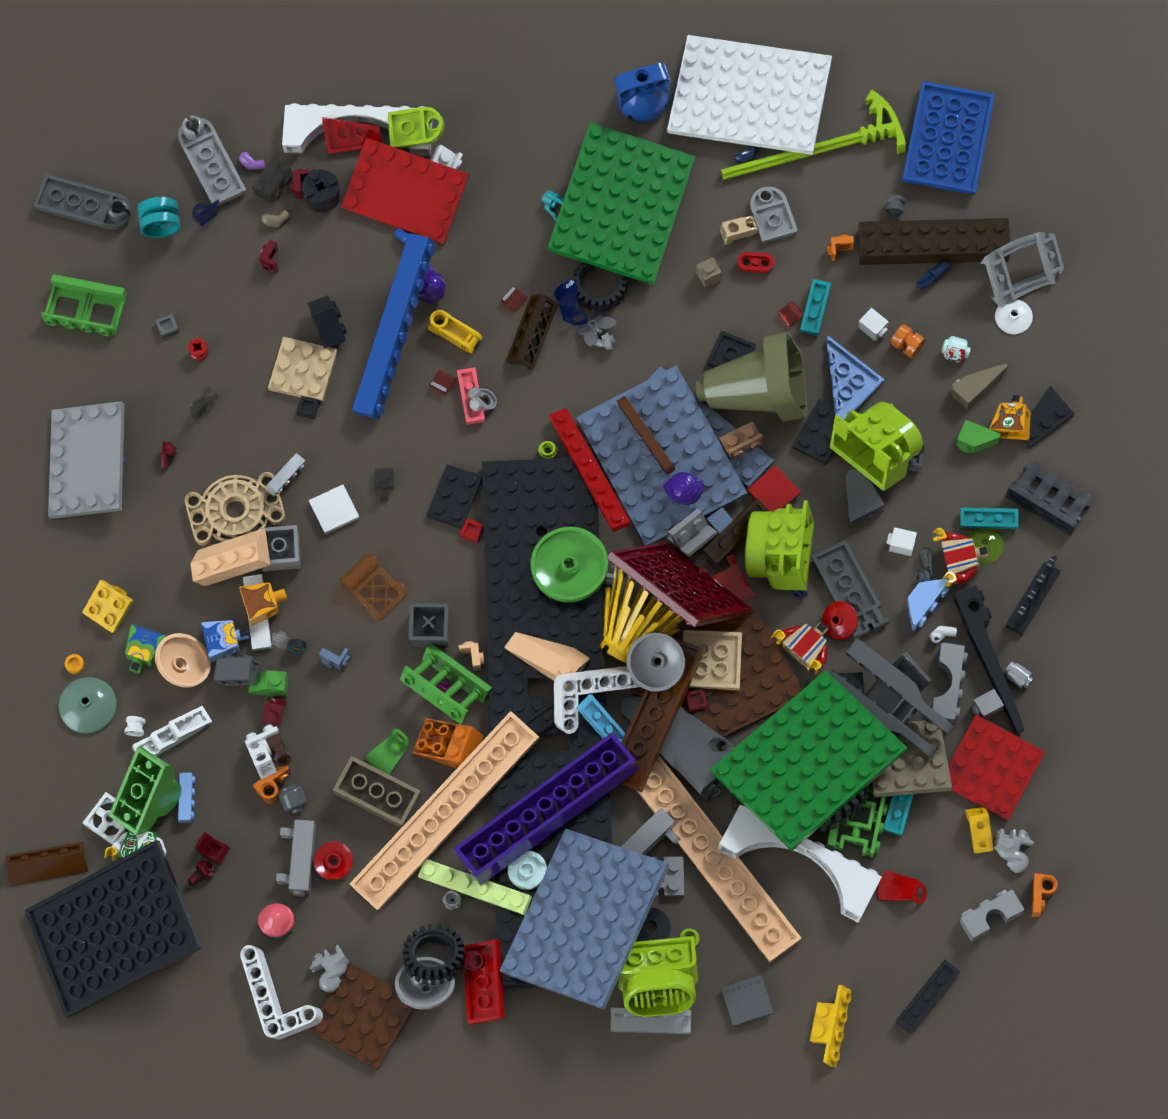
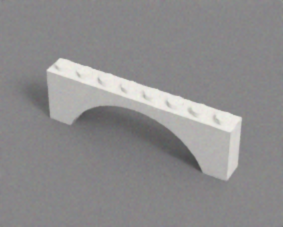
M296 103L285 105L282 141L284 153H303L310 142L324 132L322 117L367 123L389 130L388 112L412 108L408 106H401L400 108L391 106L373 107L371 105L355 107L354 105L336 106L334 104L319 106L317 104L299 105ZM431 144L408 147L411 154L431 156Z
M740 805L719 843L717 851L736 859L744 853L759 848H789L746 806ZM807 838L793 851L812 859L828 874L839 896L841 914L859 923L880 882L881 876L875 870H867L859 862L848 860L841 853L830 851L822 843L813 842Z

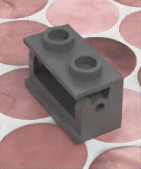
M229 655L225 656V658H217L214 681L222 686H256L258 666L254 665H260V663L249 655H242V658Z

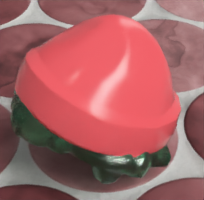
M284 904L268 905L259 914L258 929L269 937L282 939L284 935L292 934L296 916Z

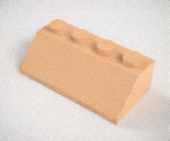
M263 528L198 550L190 563L193 582L202 586H208L269 566L270 558L265 529Z

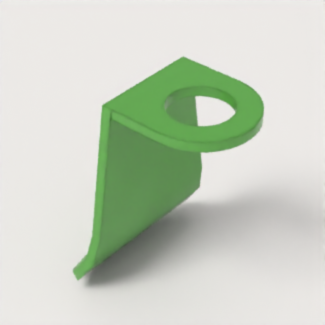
M394 729L392 735L365 756V759L369 765L390 775L408 749L409 740L403 732ZM397 733L400 734V735L404 738V740H402V739L397 735Z

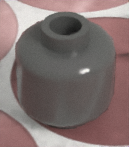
M293 784L281 789L282 793L279 794V800L284 811H292L295 814L304 810L302 806L306 805L307 798L301 786Z

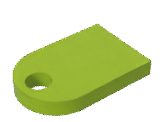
M431 107L388 112L391 147L401 149L431 144L437 141L444 131L442 116ZM433 120H438V127L431 129L430 123Z

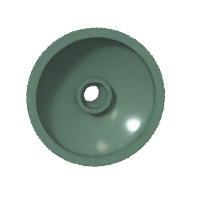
M93 677L80 678L70 683L62 692L59 700V713L63 722L71 730L82 734L96 733L107 727L113 720L117 710V699L112 688L106 682ZM88 699L89 702L87 704H83V700Z

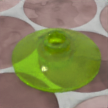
M976 528L967 536L969 539H973L976 548L985 546L982 544L983 540L989 543L986 545L989 557L978 559L979 563H991L1001 556L1004 542L1001 535L995 529Z

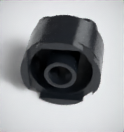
M314 169L304 178L302 192L304 200L311 210L324 213L338 205L341 192L337 177L327 170Z

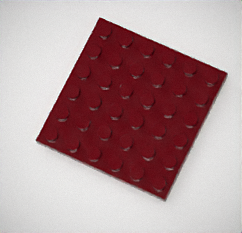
M668 542L611 551L607 557L612 561L614 567L626 572L628 578L641 584L642 589L655 595L657 601L669 606L671 612L684 618L689 626L697 627L746 616L752 610L750 606L708 573L701 570L702 574H700L698 571L700 567Z

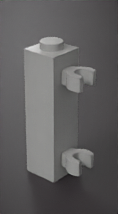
M660 808L621 847L646 855L665 836L676 844L681 839L672 830L677 823L664 809Z
M295 820L294 829L281 827L280 830L281 838H293L290 875L276 873V882L280 885L289 884L288 889L290 893L296 897H304L305 894H310L316 833L315 821Z

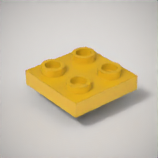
M100 580L82 613L111 633H116L134 600L126 596L127 593L120 587Z

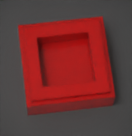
M466 518L460 532V537L478 543L484 529V524Z

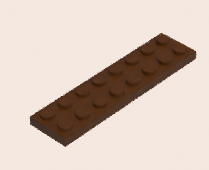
M676 638L674 639L680 644L685 655V669L682 677L674 686L666 690H645L622 741L625 748L636 759L639 770L620 784L639 792H643L705 653L703 648ZM659 659L657 665L661 664V659Z

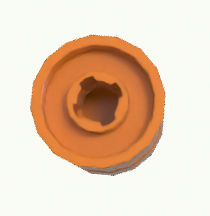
M903 324L893 335L890 344L898 350L903 349V353L913 359L923 347L926 339L918 333L913 334V330Z

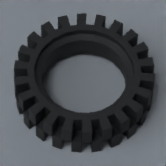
M428 924L427 930H425L423 925L419 927L420 932L416 929L412 931L413 936L410 934L407 936V941H404V948L402 949L405 969L407 972L409 971L411 978L415 976V981L417 982L422 979V983L426 985L428 980H431V985H436L435 980H439L440 984H444V978L449 982L452 980V975L454 977L459 975L458 970L462 971L465 951L463 940H461L459 934L456 935L454 929L449 932V926L446 925L441 929V924H436V929H433L432 924ZM437 941L450 947L452 956L442 966L426 967L416 959L418 949L426 943Z

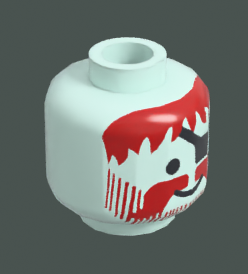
M950 336L944 340L941 353L944 354L945 359L961 363L964 358H968L970 348L967 347V340Z

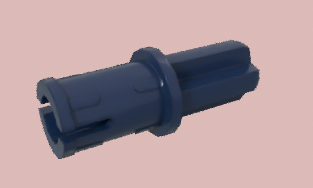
M942 260L934 268L928 269L927 274L920 278L916 285L920 290L925 289L933 281L937 282L939 277L949 271L950 266L946 261Z

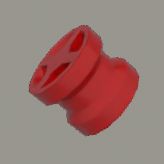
M200 338L190 341L188 350L191 357L196 361L204 360L208 356L206 342Z

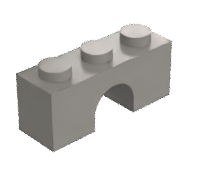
M1013 889L1008 892L1003 890L996 895L997 898L990 901L987 899L979 904V908L975 910L971 908L961 914L960 924L971 942L989 933L990 927L986 922L988 915L998 914L1005 923H1008L1024 913L1025 909Z

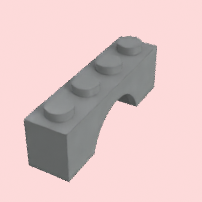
M942 643L938 667L943 669L950 677L951 687L942 696L934 698L932 709L954 725L955 719L959 720L960 708H957V701H961L963 689H959L960 682L964 683L965 671H962V664H966L968 653L964 652L965 646Z

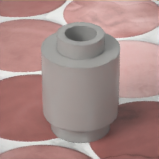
M1011 662L1003 672L1006 679L1020 689L1023 687L1027 688L1033 680L1031 678L1032 673L1019 663Z

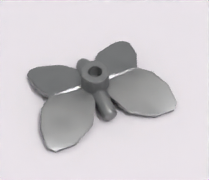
M596 312L591 321L577 329L576 333L584 335L585 343L592 347L597 341V332L601 334L603 332L601 329L613 328L616 325V321L610 317H603L601 313Z

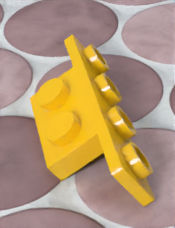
M838 985L835 1004L817 1002L810 1036L812 1043L826 1044L823 1062L831 1067H836L840 1057L839 1050L844 1037L843 1030L847 1021L848 1005L851 1001V990L843 985Z

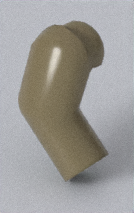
M286 210L282 211L278 216L264 214L262 222L266 226L279 227L290 218V215Z

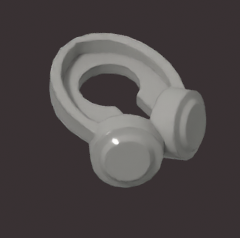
M474 387L468 392L472 410L478 411L482 409L489 411L495 408L497 399L490 390ZM483 395L488 398L489 405L480 399Z

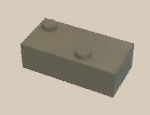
M353 756L350 757L333 788L335 795L400 828L408 822L422 796L420 790Z

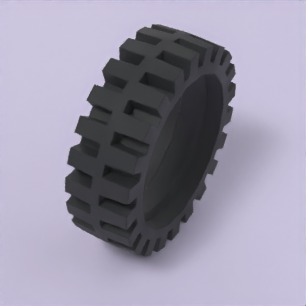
M584 262L582 264L579 263L572 276L573 294L578 303L581 302L583 307L587 306L588 310L593 308L596 312H599V309L607 311V308H610L611 310L614 308V305H619L620 300L624 299L627 291V276L613 272L618 280L615 292L609 297L595 299L583 291L581 281L584 274L589 270L599 267Z

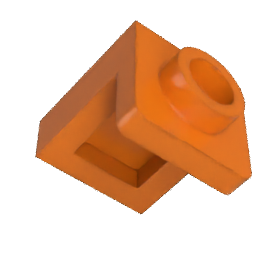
M843 234L838 237H831L830 244H827V253L831 255L832 261L836 260V251L853 250V236Z

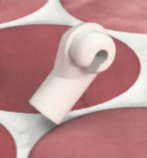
M938 626L930 634V640L936 644L946 636L956 637L957 627Z

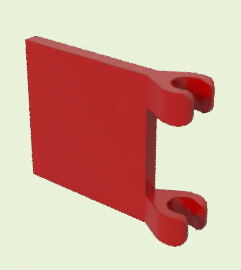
M727 553L725 560L730 568L712 577L743 602L752 597L755 598L756 596L738 566L733 553ZM705 566L698 569L700 574H702L701 570L708 573Z

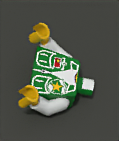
M151 828L141 835H135L128 830L111 847L106 848L104 858L112 856V861H116L117 854L118 858L121 859L155 840L160 841L165 855L167 851L163 840L159 838L156 832H152Z

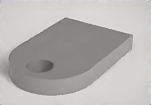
M775 187L758 189L751 198L750 210L758 228L762 244L798 234V229L785 194ZM767 193L771 196V199L763 200L761 195Z

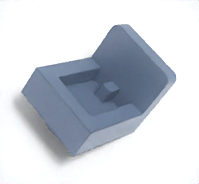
M322 648L319 653L322 664L329 668L333 666L340 671L343 666L346 667L351 659L350 651L347 648L343 650L340 657L325 648Z

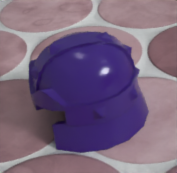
M430 266L429 271L426 273L424 287L420 291L418 300L435 304L436 301L444 298L446 283L442 275L437 273L432 266Z

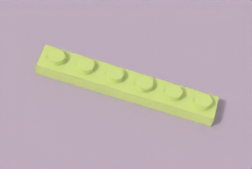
M428 859L423 863L418 875L420 879L522 915L526 914L532 899L528 894L491 881H487L480 886L471 874Z

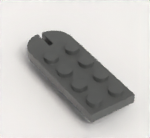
M45 174L33 205L36 210L108 230L122 229L130 221L129 216L132 215L130 201L121 194Z

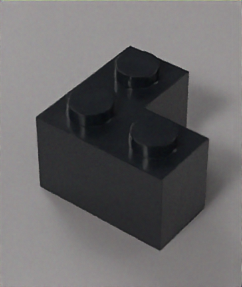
M325 296L308 302L312 319L317 327L324 348L346 341L344 334H347L344 324L339 322L338 318L341 317L335 301H331L329 296Z

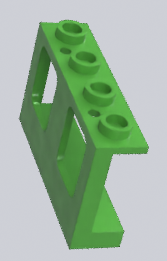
M55 274L52 275L51 282L53 286L46 311L41 313L46 324L52 326L56 324L63 325L68 329L78 328L87 333L92 331L99 332L103 336H116L127 298L125 288ZM60 297L79 300L75 318L54 314ZM101 304L115 308L111 326L90 322L94 305Z

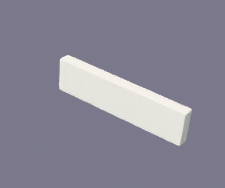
M262 574L243 577L244 586L263 583ZM268 619L254 626H251L249 621L252 650L271 649Z

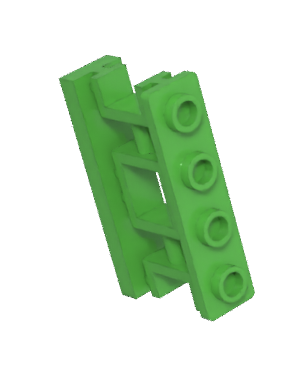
M870 786V791H869V793H872V794H873V792H872V786ZM890 796L881 797L879 811H875V802L866 801L865 804L862 803V807L871 809L868 824L850 821L847 816V824L843 826L853 828L852 835H841L840 842H836L840 822H837V828L830 829L827 849L842 851L844 842L863 846L862 856L867 855L869 858H873L874 853L879 852L880 842L877 841L878 834L882 835L884 823H881V817L886 816L888 804H884L885 798H890ZM872 824H874L876 827L870 849L867 848L869 840L861 839L859 836L861 830L871 832Z

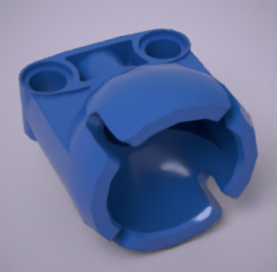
M664 63L638 68L614 78L617 106L628 119L632 116L634 122L647 123L658 119L665 112V108H667L669 103V83L671 80Z

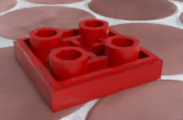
M776 465L747 488V492L754 499L758 498L769 511L773 512L777 509L785 508L787 504H790L801 494L800 490Z

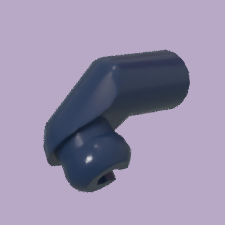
M748 145L747 150L735 154V161L740 163L752 161L758 147Z

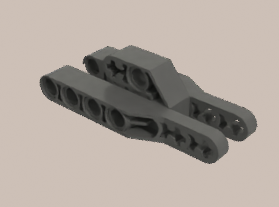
M856 638L845 654L875 677L877 681L864 694L862 690L853 686L833 668L829 671V674L888 730L895 735L903 736L931 758L936 749L906 726V724L918 711L948 735L955 726L925 703L914 681L860 639Z

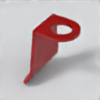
M886 870L880 879L877 896L878 900L883 901L912 900L916 904H923L927 897V889L917 879ZM921 888L923 891L922 898L919 900L917 893L918 890Z

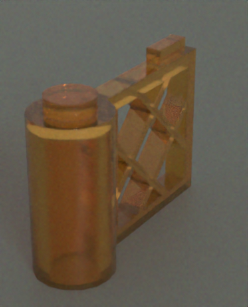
M366 553L339 581L380 620L407 594L405 592L407 588L399 580L395 582L379 566L378 563L380 561L373 553L371 555ZM379 573L385 578V585H374V578ZM363 588H372V598H363L359 592ZM374 588H385V598H374ZM387 588L396 589L400 595L396 598H387ZM374 601L385 602V609L380 614L374 609Z

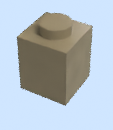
M714 257L696 265V274L704 288L721 282L722 272Z

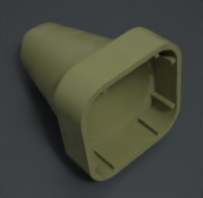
M789 332L765 335L763 348L704 372V379L696 381V394L699 402H708L711 409L776 412L783 422L807 418L805 369L798 345Z

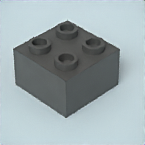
M410 603V647H427L430 644H433L435 647H449V604Z

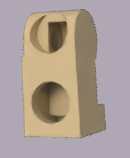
M752 216L722 222L720 228L725 245L731 244L734 240L751 237L758 232Z

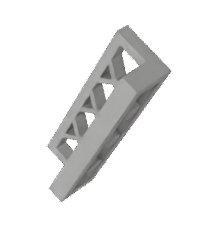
M611 1007V1032L691 1034V1010L673 1015L640 1017L630 1013L626 1008Z

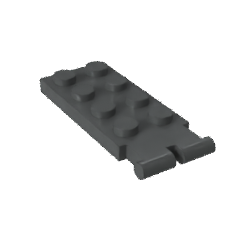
M846 540L811 556L834 602L842 601L849 603L856 610L858 625L852 634L854 639L870 633L869 625L876 630L890 623L887 616L883 618L879 610L881 604Z

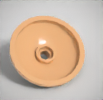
M182 633L168 635L156 648L155 662L159 672L167 681L176 686L184 688L197 686L206 679L210 672L211 661L207 649L199 640L190 635Z

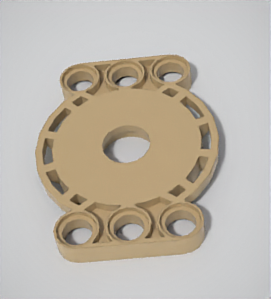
M264 472L259 476L258 481L243 475L225 476L212 483L203 496L196 492L188 493L185 497V505L196 543L202 546L207 545L211 542L212 537L224 542L229 539L221 538L222 535L233 539L255 531L259 525H261V528H266L268 522L273 525H281L285 521V512L280 494H276L277 500L274 503H269L267 497L271 494L265 490L266 486L262 484L264 478L270 477L273 479L274 475L270 472ZM192 497L199 499L198 504L195 506L189 504V500ZM235 501L241 502L245 508L244 513L237 518L230 517L226 512L227 506ZM278 511L282 514L279 520L271 518L274 512ZM197 514L203 516V521L200 523L193 521L194 516ZM206 532L208 537L205 540H199L198 534Z

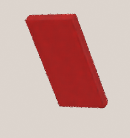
M494 939L464 946L465 954L469 951H477L483 957V965L476 971H470L464 966L467 1024L475 1025L505 1019L502 973L500 972V940Z

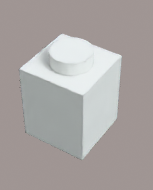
M871 308L859 320L858 328L876 342L879 337L883 338L887 334L889 321Z
M894 527L893 534L889 533L887 544L890 545L889 551L912 556L917 533Z

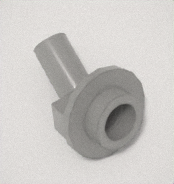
M608 332L601 336L602 340L597 339L594 344L598 347H605L606 350H614L613 346L616 345L613 335H609Z

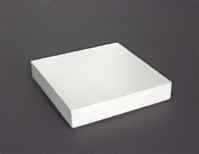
M344 485L309 500L325 534L360 519Z

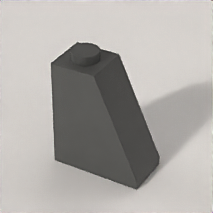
M856 468L850 469L845 475L848 525L851 528L884 511L885 504L872 482Z

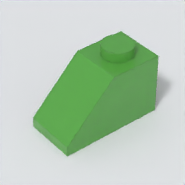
M965 420L956 446L963 452L975 453L998 444L1001 433Z
M268 670L259 672L257 674V685L249 686L248 694L287 697L289 681L287 672Z

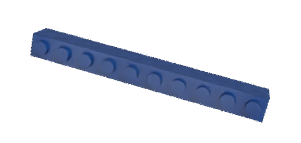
M408 234L352 411L360 416L379 420L384 412L385 400L390 393V385L396 374L397 363L401 359V350L407 340V332L413 321L414 310L418 306V297L424 287V279L430 268L431 257L435 253L436 243L429 237Z

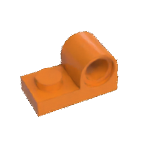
M287 765L278 766L276 773L253 784L255 791L264 802L273 804L279 799L280 792L276 784L278 782L282 783L289 778L291 772ZM274 789L275 791L271 796L265 795L266 790Z
M1034 873L1031 917H1040L1041 911H1045V900L1042 898H1049L1054 895L1058 884L1053 876ZM1046 882L1050 883L1052 889L1045 890L1042 887V884Z

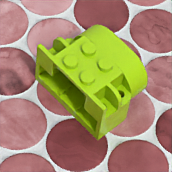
M878 402L862 414L851 410L847 412L845 420L839 415H836L834 418L830 448L883 491L906 476L909 460L918 455L922 450L923 441L916 425L889 403Z
M804 500L803 509H793L792 504H787L786 508L777 509L774 512L754 511L751 513L745 545V567L749 577L768 578L770 586L776 590L806 591L814 530V520L808 500Z
M694 936L634 943L618 979L619 989L623 992L624 1006L630 1013L640 1017L673 1015L685 1012L693 1006L696 1000L695 985L698 982Z

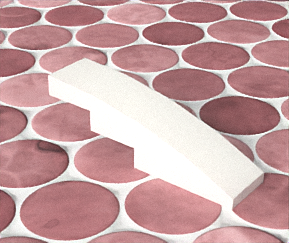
M203 706L169 721L167 726L152 732L150 737L133 744L132 748L136 751L137 747H143L155 756H158L211 724L212 720Z

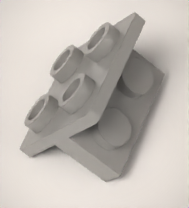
M697 508L669 531L670 535L667 536V539L686 556L690 557L715 537L717 532L708 525L703 513Z

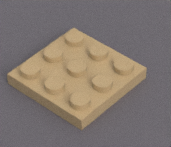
M283 337L268 390L300 398L305 396L318 399L323 403L338 350Z
M684 630V642L705 650L689 688L740 690L742 632Z

